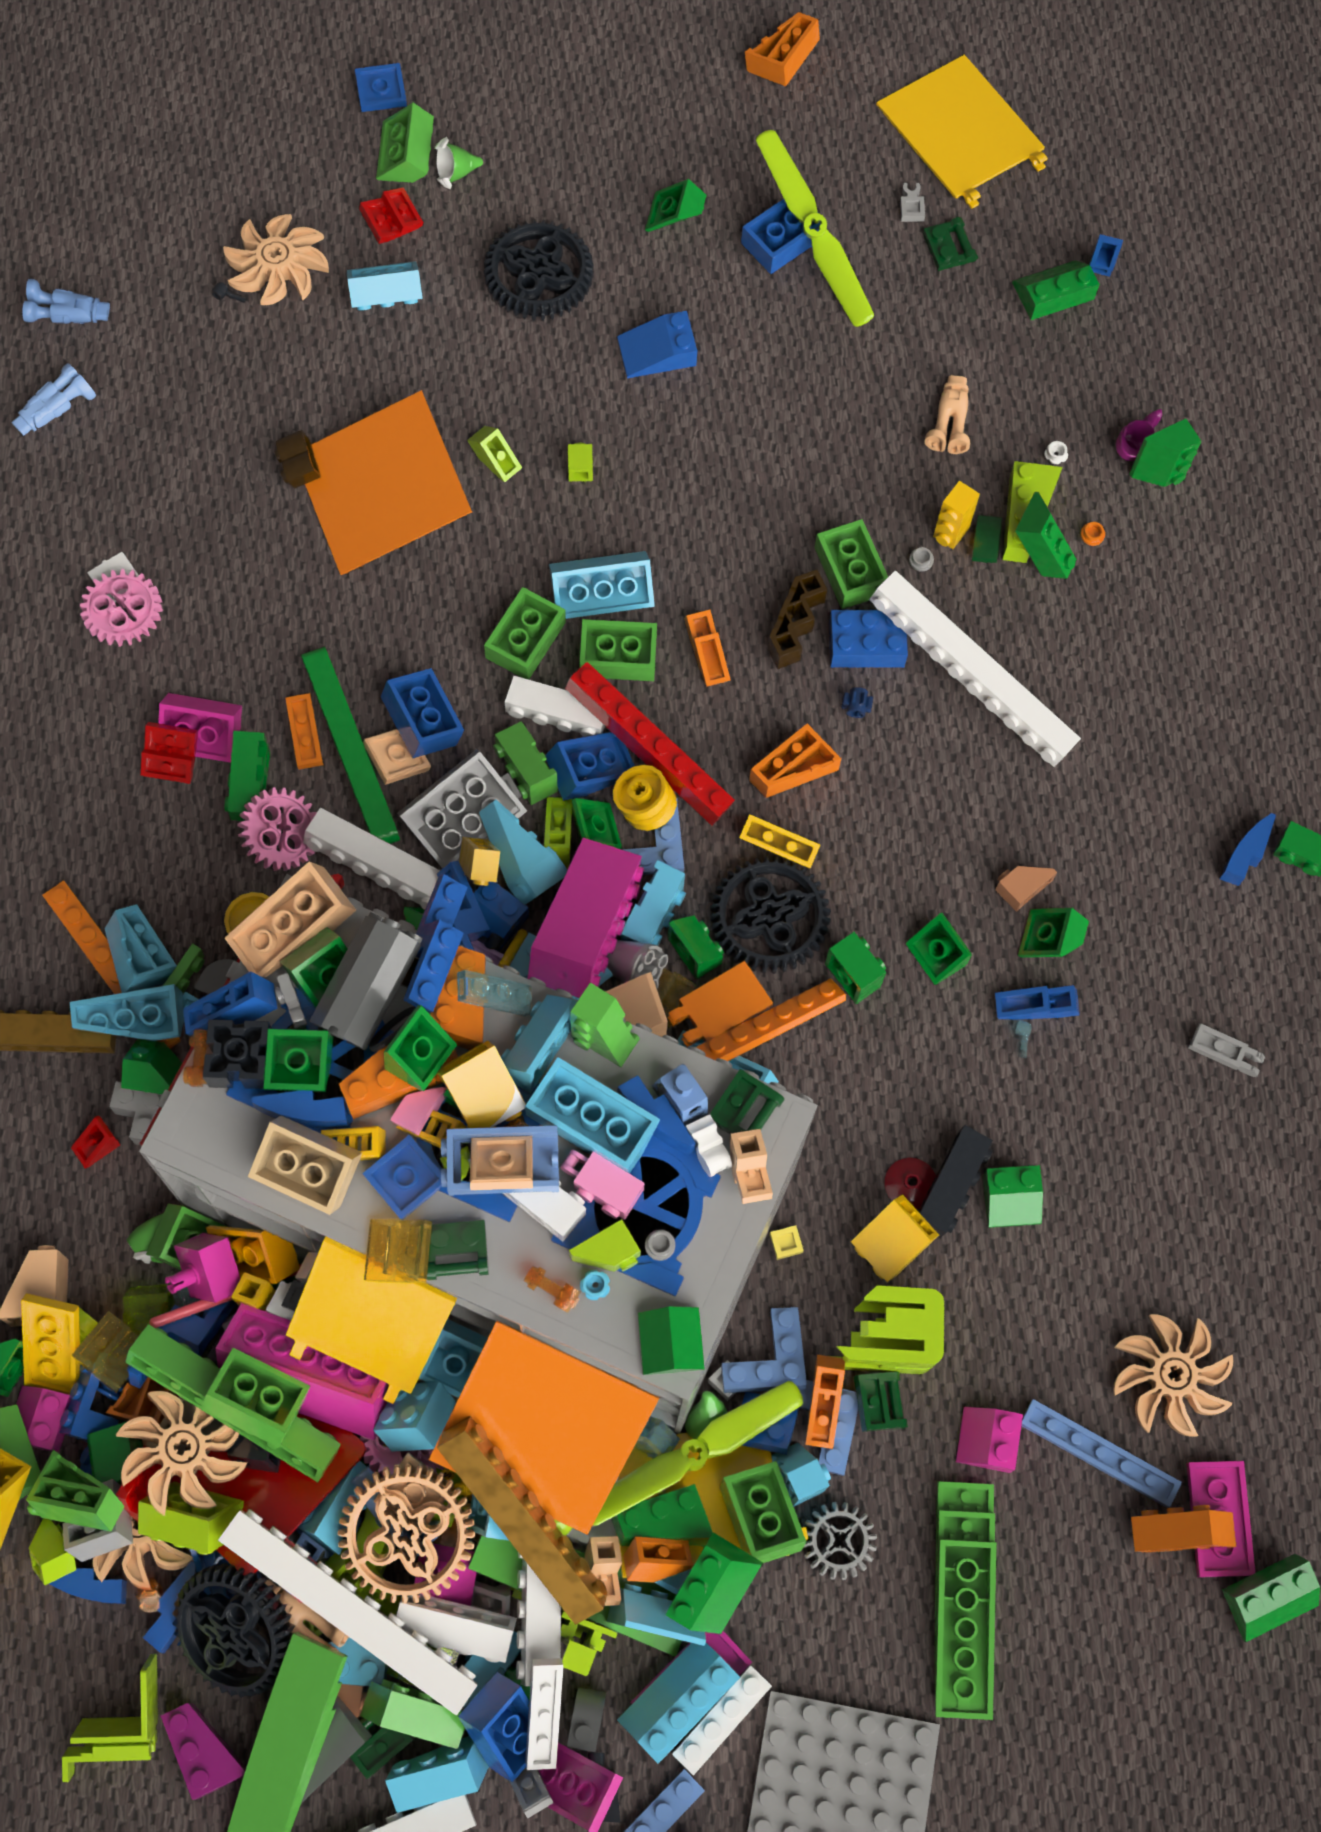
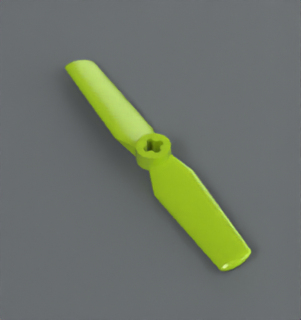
M767 130L756 137V142L789 210L803 224L804 234L811 239L814 260L855 327L866 324L873 318L874 313L840 242L827 230L825 217L817 212L813 194L776 131ZM812 221L816 224H821L819 231L816 232L815 229L810 230Z
M787 1381L711 1421L699 1435L698 1439L688 1440L682 1445V1448L654 1457L614 1484L593 1525H599L675 1484L688 1470H700L705 1465L707 1459L731 1453L802 1406L803 1397L800 1390L792 1381ZM689 1450L693 1453H699L697 1460L694 1457L688 1458Z

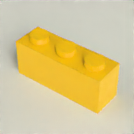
M961 481L956 484L943 501L933 535L939 544L952 549L956 547L969 530L980 493Z
M750 814L739 837L808 868H811L821 846Z
M462 837L459 863L465 875L470 880H473V884L487 886L489 882H496L500 850L488 839Z

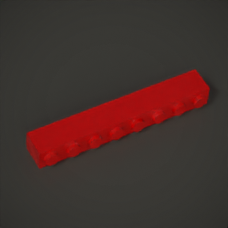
M588 662L570 677L565 689L646 765L653 766L661 771L671 788L711 826L731 807L735 799Z

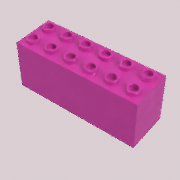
M582 839L531 947L528 979L530 977L537 978L546 984L545 987L553 990L562 989L578 998L581 997L590 983L597 987L599 986L601 979L599 973L605 972L609 961L607 955L608 953L613 954L617 944L615 937L616 935L621 936L625 925L623 919L630 916L633 907L632 898L637 899L641 889V885L637 884V882H640L644 868L640 867L642 856L590 839Z
M241 1303L216 1346L218 1368L221 1369L232 1348H235L310 1385L305 1401L298 1413L375 1440L377 1434L373 1429L387 1404V1401L383 1400L389 1388V1384L309 1346L304 1350L300 1360L289 1356L295 1343L294 1339L286 1336L291 1320Z

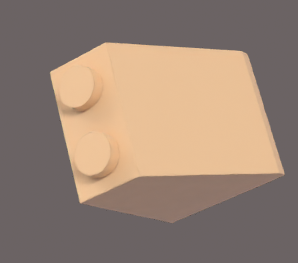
M651 972L605 991L617 999L626 1014L624 1017L625 1021L636 1025V1023L643 1024L652 1030L651 1033L660 1037L666 1035L668 1021Z
M43 1245L38 1246V1250H29L0 1308V1319L9 1326H22L21 1300L26 1293L67 1303L68 1259L55 1249L54 1246Z

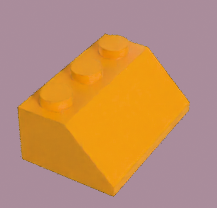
M212 1225L206 1227L208 1234L228 1237L240 1278L245 1272L267 1280L269 1283L277 1284L300 1269L293 1244L265 1230Z

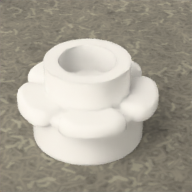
M1060 441L1052 442L1045 450L1046 459H1049L1052 464L1065 462L1068 458L1067 446Z

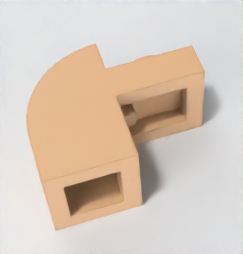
M756 1129L732 1133L730 1136L732 1173L734 1182L738 1185L742 1204L772 1199L773 1192L766 1170L767 1152L761 1130Z
M618 1536L590 1537L584 1559L588 1562L594 1576L600 1579L606 1586L608 1593L605 1606L620 1605L621 1593L618 1571L622 1564L619 1538Z

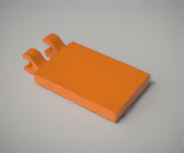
M743 961L680 998L678 1003L681 1007L670 1011L667 1018L672 1026L679 1024L686 1018L690 1019L695 1028L685 1032L681 1039L688 1048L701 1039L707 1042L752 1019L772 1007L773 1002L747 963Z

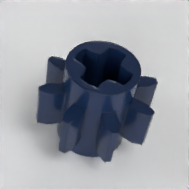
M851 688L850 693H844L842 709H847V715L850 717L862 718L866 712L871 713L873 697L868 696V691L864 688Z

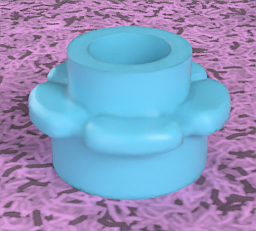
M590 1270L580 1282L581 1291L585 1292L586 1297L590 1300H598L599 1297L604 1298L610 1291V1286H608L610 1279L604 1272ZM594 1282L598 1283L597 1288H594L592 1286Z

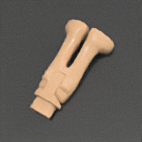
M951 375L948 377V383L944 385V391L939 401L936 427L930 430L925 437V445L931 450L940 452L945 450L950 417H953V426L948 443V452L951 454H961L970 448V438L964 433L969 390L966 385L967 378Z
M271 1580L266 1581L265 1584L267 1586L274 1585L272 1591L276 1595L281 1594L279 1598L281 1603L287 1604L285 1611L292 1614L289 1622L295 1625L292 1633L299 1632L339 1651L309 1630L303 1624V1621L306 1620L318 1628L339 1648L346 1643L349 1636L303 1602L300 1603L282 1587L277 1586Z

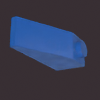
M249 972L183 1008L186 1034L191 1036L207 1032L208 1020H233L234 1024L238 1025L243 1024L244 1021H255L278 1009L274 983L253 972Z

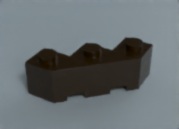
M818 569L794 578L789 594L769 637L768 651L777 669L800 661L802 646L797 637L813 632L815 618L810 608L825 603L828 589Z

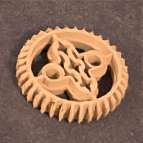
M411 1463L406 1464L405 1472H401L400 1465L395 1464L394 1474L390 1473L388 1467H384L383 1478L375 1471L372 1474L374 1483L367 1478L362 1481L366 1490L359 1486H356L354 1489L359 1498L351 1495L348 1497L347 1501L354 1507L344 1506L342 1512L348 1515L349 1518L341 1517L339 1520V1524L347 1526V1528L338 1530V1536L347 1537V1539L341 1540L338 1543L339 1548L348 1547V1550L341 1554V1558L347 1559L351 1557L352 1559L346 1564L345 1568L350 1570L356 1567L357 1570L352 1574V1578L355 1580L359 1576L363 1577L360 1587L364 1588L369 1582L372 1585L369 1594L373 1595L376 1588L382 1590L379 1596L381 1600L385 1598L386 1593L392 1594L390 1598L392 1603H395L397 1595H402L403 1604L407 1603L408 1595H413L414 1603H418L419 1593H423L424 1598L429 1600L431 1597L430 1589L436 1595H440L441 1588L439 1584L441 1583L446 1589L450 1588L451 1583L447 1577L449 1576L457 1581L459 1574L454 1569L456 1568L460 1571L466 1569V1565L460 1559L470 1560L471 1554L464 1551V1549L474 1548V1543L466 1540V1538L475 1537V1531L466 1529L475 1524L474 1519H465L466 1516L472 1513V1509H462V1506L467 1503L468 1499L462 1497L457 1500L456 1497L461 1493V1489L458 1487L452 1492L449 1490L453 1484L452 1479H449L445 1485L441 1483L444 1473L440 1472L437 1479L431 1477L434 1468L430 1467L427 1475L421 1474L423 1469L421 1464H418L416 1473L411 1472ZM400 1482L423 1484L437 1491L448 1502V1505L445 1506L438 1501H428L413 1508L408 1497L403 1492L390 1490L387 1486ZM376 1492H380L375 1511L382 1527L372 1532L366 1538L364 1552L360 1553L356 1541L357 1521L366 1502ZM389 1501L393 1505L397 1503L400 1505L397 1509V1514L386 1510ZM429 1512H435L439 1515L440 1522L437 1525H429L425 1521L424 1516ZM450 1513H453L457 1523L456 1547L447 1565L438 1574H434L433 1571L438 1563V1554L431 1540L441 1535L447 1529ZM391 1523L395 1529L393 1532V1536L390 1533H388L391 1527ZM402 1527H405L407 1531L413 1530L411 1539L407 1536H400L403 1530ZM420 1530L425 1533L423 1544L419 1539ZM383 1541L388 1545L389 1551L386 1554H378L374 1550L373 1544ZM416 1553H419L421 1557L427 1556L425 1565L420 1561L415 1563ZM399 1558L411 1575L424 1577L426 1580L406 1585L392 1583L376 1575L365 1562L369 1561L374 1565L384 1566Z

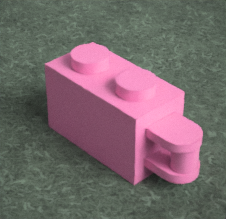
M571 1150L560 1166L562 1171L575 1178L574 1189L577 1190L576 1194L588 1203H591L592 1200L603 1206L601 1210L614 1219H617L619 1216L625 1220L644 1191V1182L595 1152H592L588 1159L579 1152ZM578 1162L584 1165L580 1172L574 1169Z

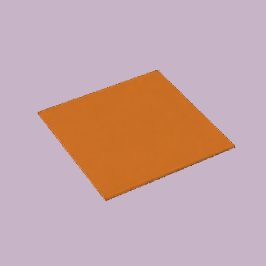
M422 390L312 444L321 478L305 484L340 575L346 574L472 513Z
M497 1320L442 1433L471 1416L476 1424H480L484 1428L487 1438L494 1447L496 1446L501 1450L504 1460L511 1469H515L519 1473L521 1481L528 1491H532L536 1495L542 1509L549 1513L553 1519L588 1535L660 1397ZM440 1435L429 1460L455 1472L437 1449L441 1438Z

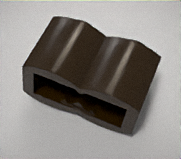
M303 430L276 441L277 449L274 452L279 463H282L283 469L280 472L286 484L290 483L295 489L321 478L312 444Z

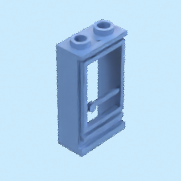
M557 1125L447 1129V1138L441 1139V1156L447 1157V1168L441 1169L442 1187H447L449 1196L559 1192ZM532 1136L533 1188L471 1190L470 1183H461V1143H471V1138Z

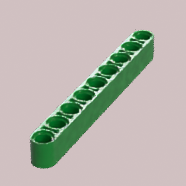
M325 646L301 654L369 833L389 844L400 841L397 828Z

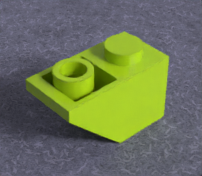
M43 1518L29 1546L32 1569L42 1583L47 1585L76 1571L75 1557L64 1550L61 1526L59 1524L55 1525L51 1519Z

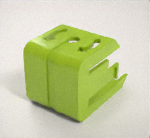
M876 1286L864 1297V1300L854 1309V1312L885 1314V1318H876L875 1322L860 1321V1332L851 1331V1347L836 1346L844 1355L837 1358H842L845 1361V1370L924 1374L943 1357L944 1298L935 1289Z

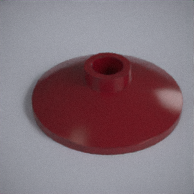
M904 1158L896 1161L888 1169L884 1181L885 1191L891 1201L904 1195L914 1208L918 1210L936 1175L926 1162L916 1158ZM914 1178L917 1181V1185L910 1186L907 1179Z

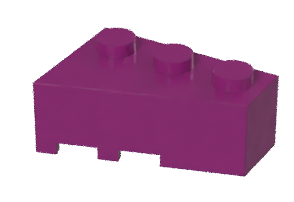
M186 1703L161 1715L192 1800L199 1799L244 1777L246 1766L193 1703Z

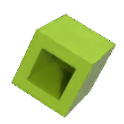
M582 442L568 444L569 482L593 481L592 444Z

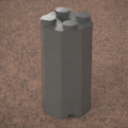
M370 912L361 923L316 1007L310 1022L324 1031H329L335 1037L347 1041V1043L366 1051L414 961L423 938L410 931L405 932L400 929V924L385 917L384 919Z

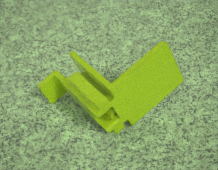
M561 1609V1617L565 1618L564 1623H561V1642L567 1645L562 1658L563 1667L587 1676L596 1652H602L606 1641L601 1639L602 1633L616 1638L617 1632L586 1619L575 1625L566 1612ZM583 1632L587 1633L583 1644L574 1641V1636L580 1638Z
M150 1654L140 1672L141 1717L83 1718L70 1737V1744H87L85 1746L68 1747L63 1754V1782H69L74 1775V1762L151 1760V1752L156 1751L157 1654Z

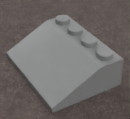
M476 749L400 810L398 815L443 869L450 862L459 861L462 837L489 840L479 812L494 800L499 801L517 818L521 817L527 810L482 753Z

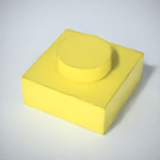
M796 1225L770 1232L777 1260L803 1253Z

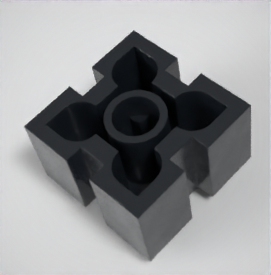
M208 1020L206 1043L213 1054H205L203 1079L209 1088H233L234 1081H241L245 1089H264L268 1029H272L269 1021H244V1028H237L233 1020ZM241 1051L244 1052L242 1056H240V1057H238V1058H234V1057L239 1056V1054H240Z

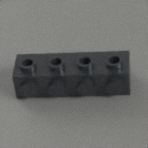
M966 1125L958 1131L918 1210L939 1234V1237L944 1236L947 1232L952 1233L958 1222L955 1215L958 1209L963 1210L970 1198L967 1192L970 1186L974 1187L981 1176V1172L978 1170L982 1162L984 1164L987 1163L993 1152L990 1149L993 1140Z

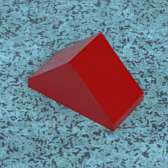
M96 1116L71 1149L86 1169L121 1144L100 1116Z

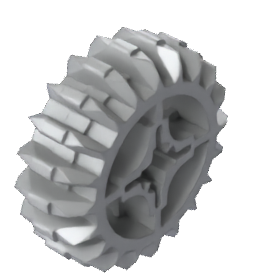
M837 1502L831 1504L832 1512H829L826 1505H822L821 1511L823 1516L814 1511L812 1517L816 1522L814 1523L811 1520H806L805 1525L811 1528V1531H807L809 1541H806L803 1548L810 1547L811 1551L807 1552L804 1557L809 1559L814 1556L816 1560L810 1565L812 1569L817 1567L818 1564L823 1566L819 1571L821 1576L829 1569L831 1570L829 1575L831 1580L835 1579L837 1571L840 1572L841 1580H846V1571L849 1570L850 1575L854 1578L857 1576L855 1566L861 1571H865L867 1567L862 1560L864 1559L867 1562L873 1561V1557L867 1554V1551H876L877 1547L869 1544V1541L877 1539V1535H868L867 1531L872 1529L874 1525L869 1523L864 1526L862 1522L868 1517L866 1513L861 1515L860 1518L855 1516L859 1510L857 1506L849 1513L847 1512L848 1503L846 1502L843 1503L841 1511H838ZM844 1518L850 1521L851 1524L847 1528L839 1530L830 1525L826 1520ZM819 1527L824 1530L828 1538V1544L821 1553L816 1541ZM857 1529L861 1536V1549L858 1555L854 1552L855 1549L850 1543L851 1536ZM849 1531V1534L845 1536L843 1541L845 1547L841 1548V1546H838L829 1551V1548L835 1541L833 1535L837 1534L840 1536ZM834 1552H840L852 1562L838 1565L826 1559Z

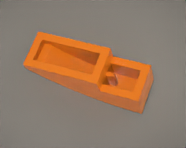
M707 610L687 615L684 618L706 687L731 681L711 611Z

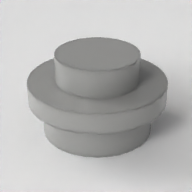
M920 547L912 551L909 562L913 569L927 571L932 567L934 557L929 549Z
M655 1230L647 1236L645 1250L652 1259L663 1261L670 1258L674 1253L675 1240L669 1232Z

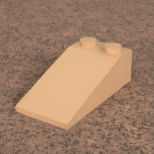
M309 861L229 933L225 940L249 972L266 978L282 967L280 963L282 959L326 927L334 931L356 909L327 870Z

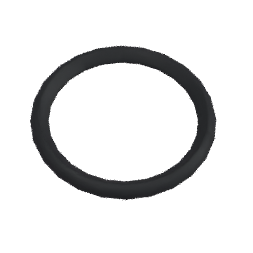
M413 1006L405 1009L385 1024L371 1040L369 1049L372 1052H376L388 1046L404 1023L391 1035L379 1042L381 1038L397 1023L412 1014L416 1007Z

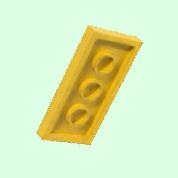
M26 1293L21 1300L24 1386L44 1388L70 1395L73 1385L80 1376L79 1305Z

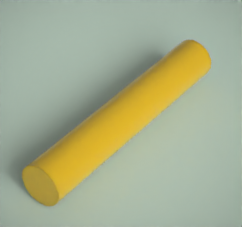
M520 929L500 960L499 967L510 966L528 935L524 929Z

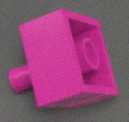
M201 1233L174 1245L182 1271L165 1278V1283L171 1282L170 1285H167V1288L172 1294L187 1287L190 1297L213 1303L233 1294L241 1278L228 1237Z

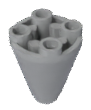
M617 940L613 954L608 953L607 955L609 958L607 968L622 983L651 972L656 989L659 986L662 970L668 963V955L664 954L660 947L650 943Z

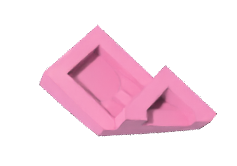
M438 1087L406 1095L390 1120L394 1124L419 1136L432 1111L439 1110L445 1099L444 1093L447 1088Z

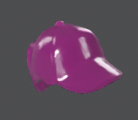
M1162 409L1155 410L1143 420L1132 421L1122 428L1116 439V450L1121 458L1127 461H1135L1144 438L1155 433L1154 428L1162 417Z

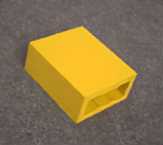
M901 1195L894 1199L871 1221L851 1243L855 1246L858 1255L867 1259L873 1266L875 1274L889 1282L929 1246L939 1234L904 1195Z

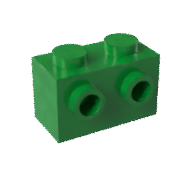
M1291 821L1284 829L1273 855L1285 864H1293L1301 868L1308 875L1320 877L1321 835Z

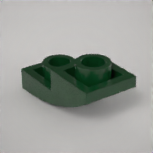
M978 515L972 561L997 563L1002 517Z

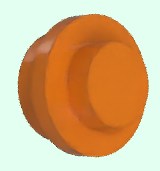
M1098 522L1087 523L1081 530V539L1088 545H1099L1105 538V530Z

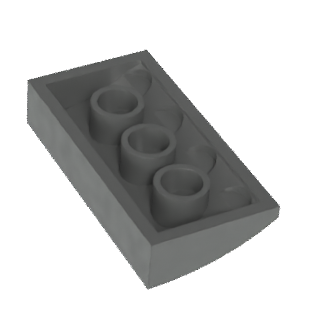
M338 1695L333 1706L336 1709L301 1804L372 1736Z

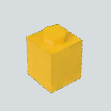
M244 1272L231 1298L238 1306L243 1303L266 1312L276 1290L267 1280Z

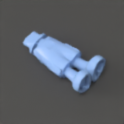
M67 363L63 366L60 376L53 383L51 381L47 382L37 391L36 395L27 401V404L18 412L19 416L12 421V424L24 436L30 430L35 432L37 430L35 426L40 428L55 417H59L71 408L69 401L80 395L87 400H92L96 397V394L85 379ZM69 385L63 392H60L64 387Z

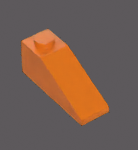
M817 1355L805 1445L833 1449L845 1374V1361L842 1358Z

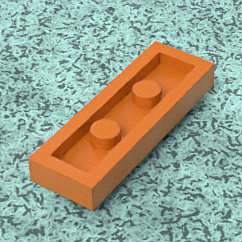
M310 693L286 697L298 770L322 766L323 760Z

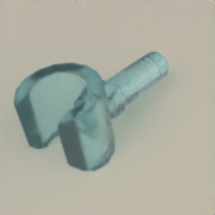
M1022 1020L1017 1022L1014 1033L1022 1036L1020 1058H1027V1042L1032 1026L1030 1023Z

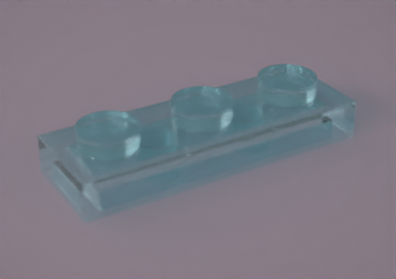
M469 970L457 972L459 1002L524 1017L530 1015L532 1011L531 985Z

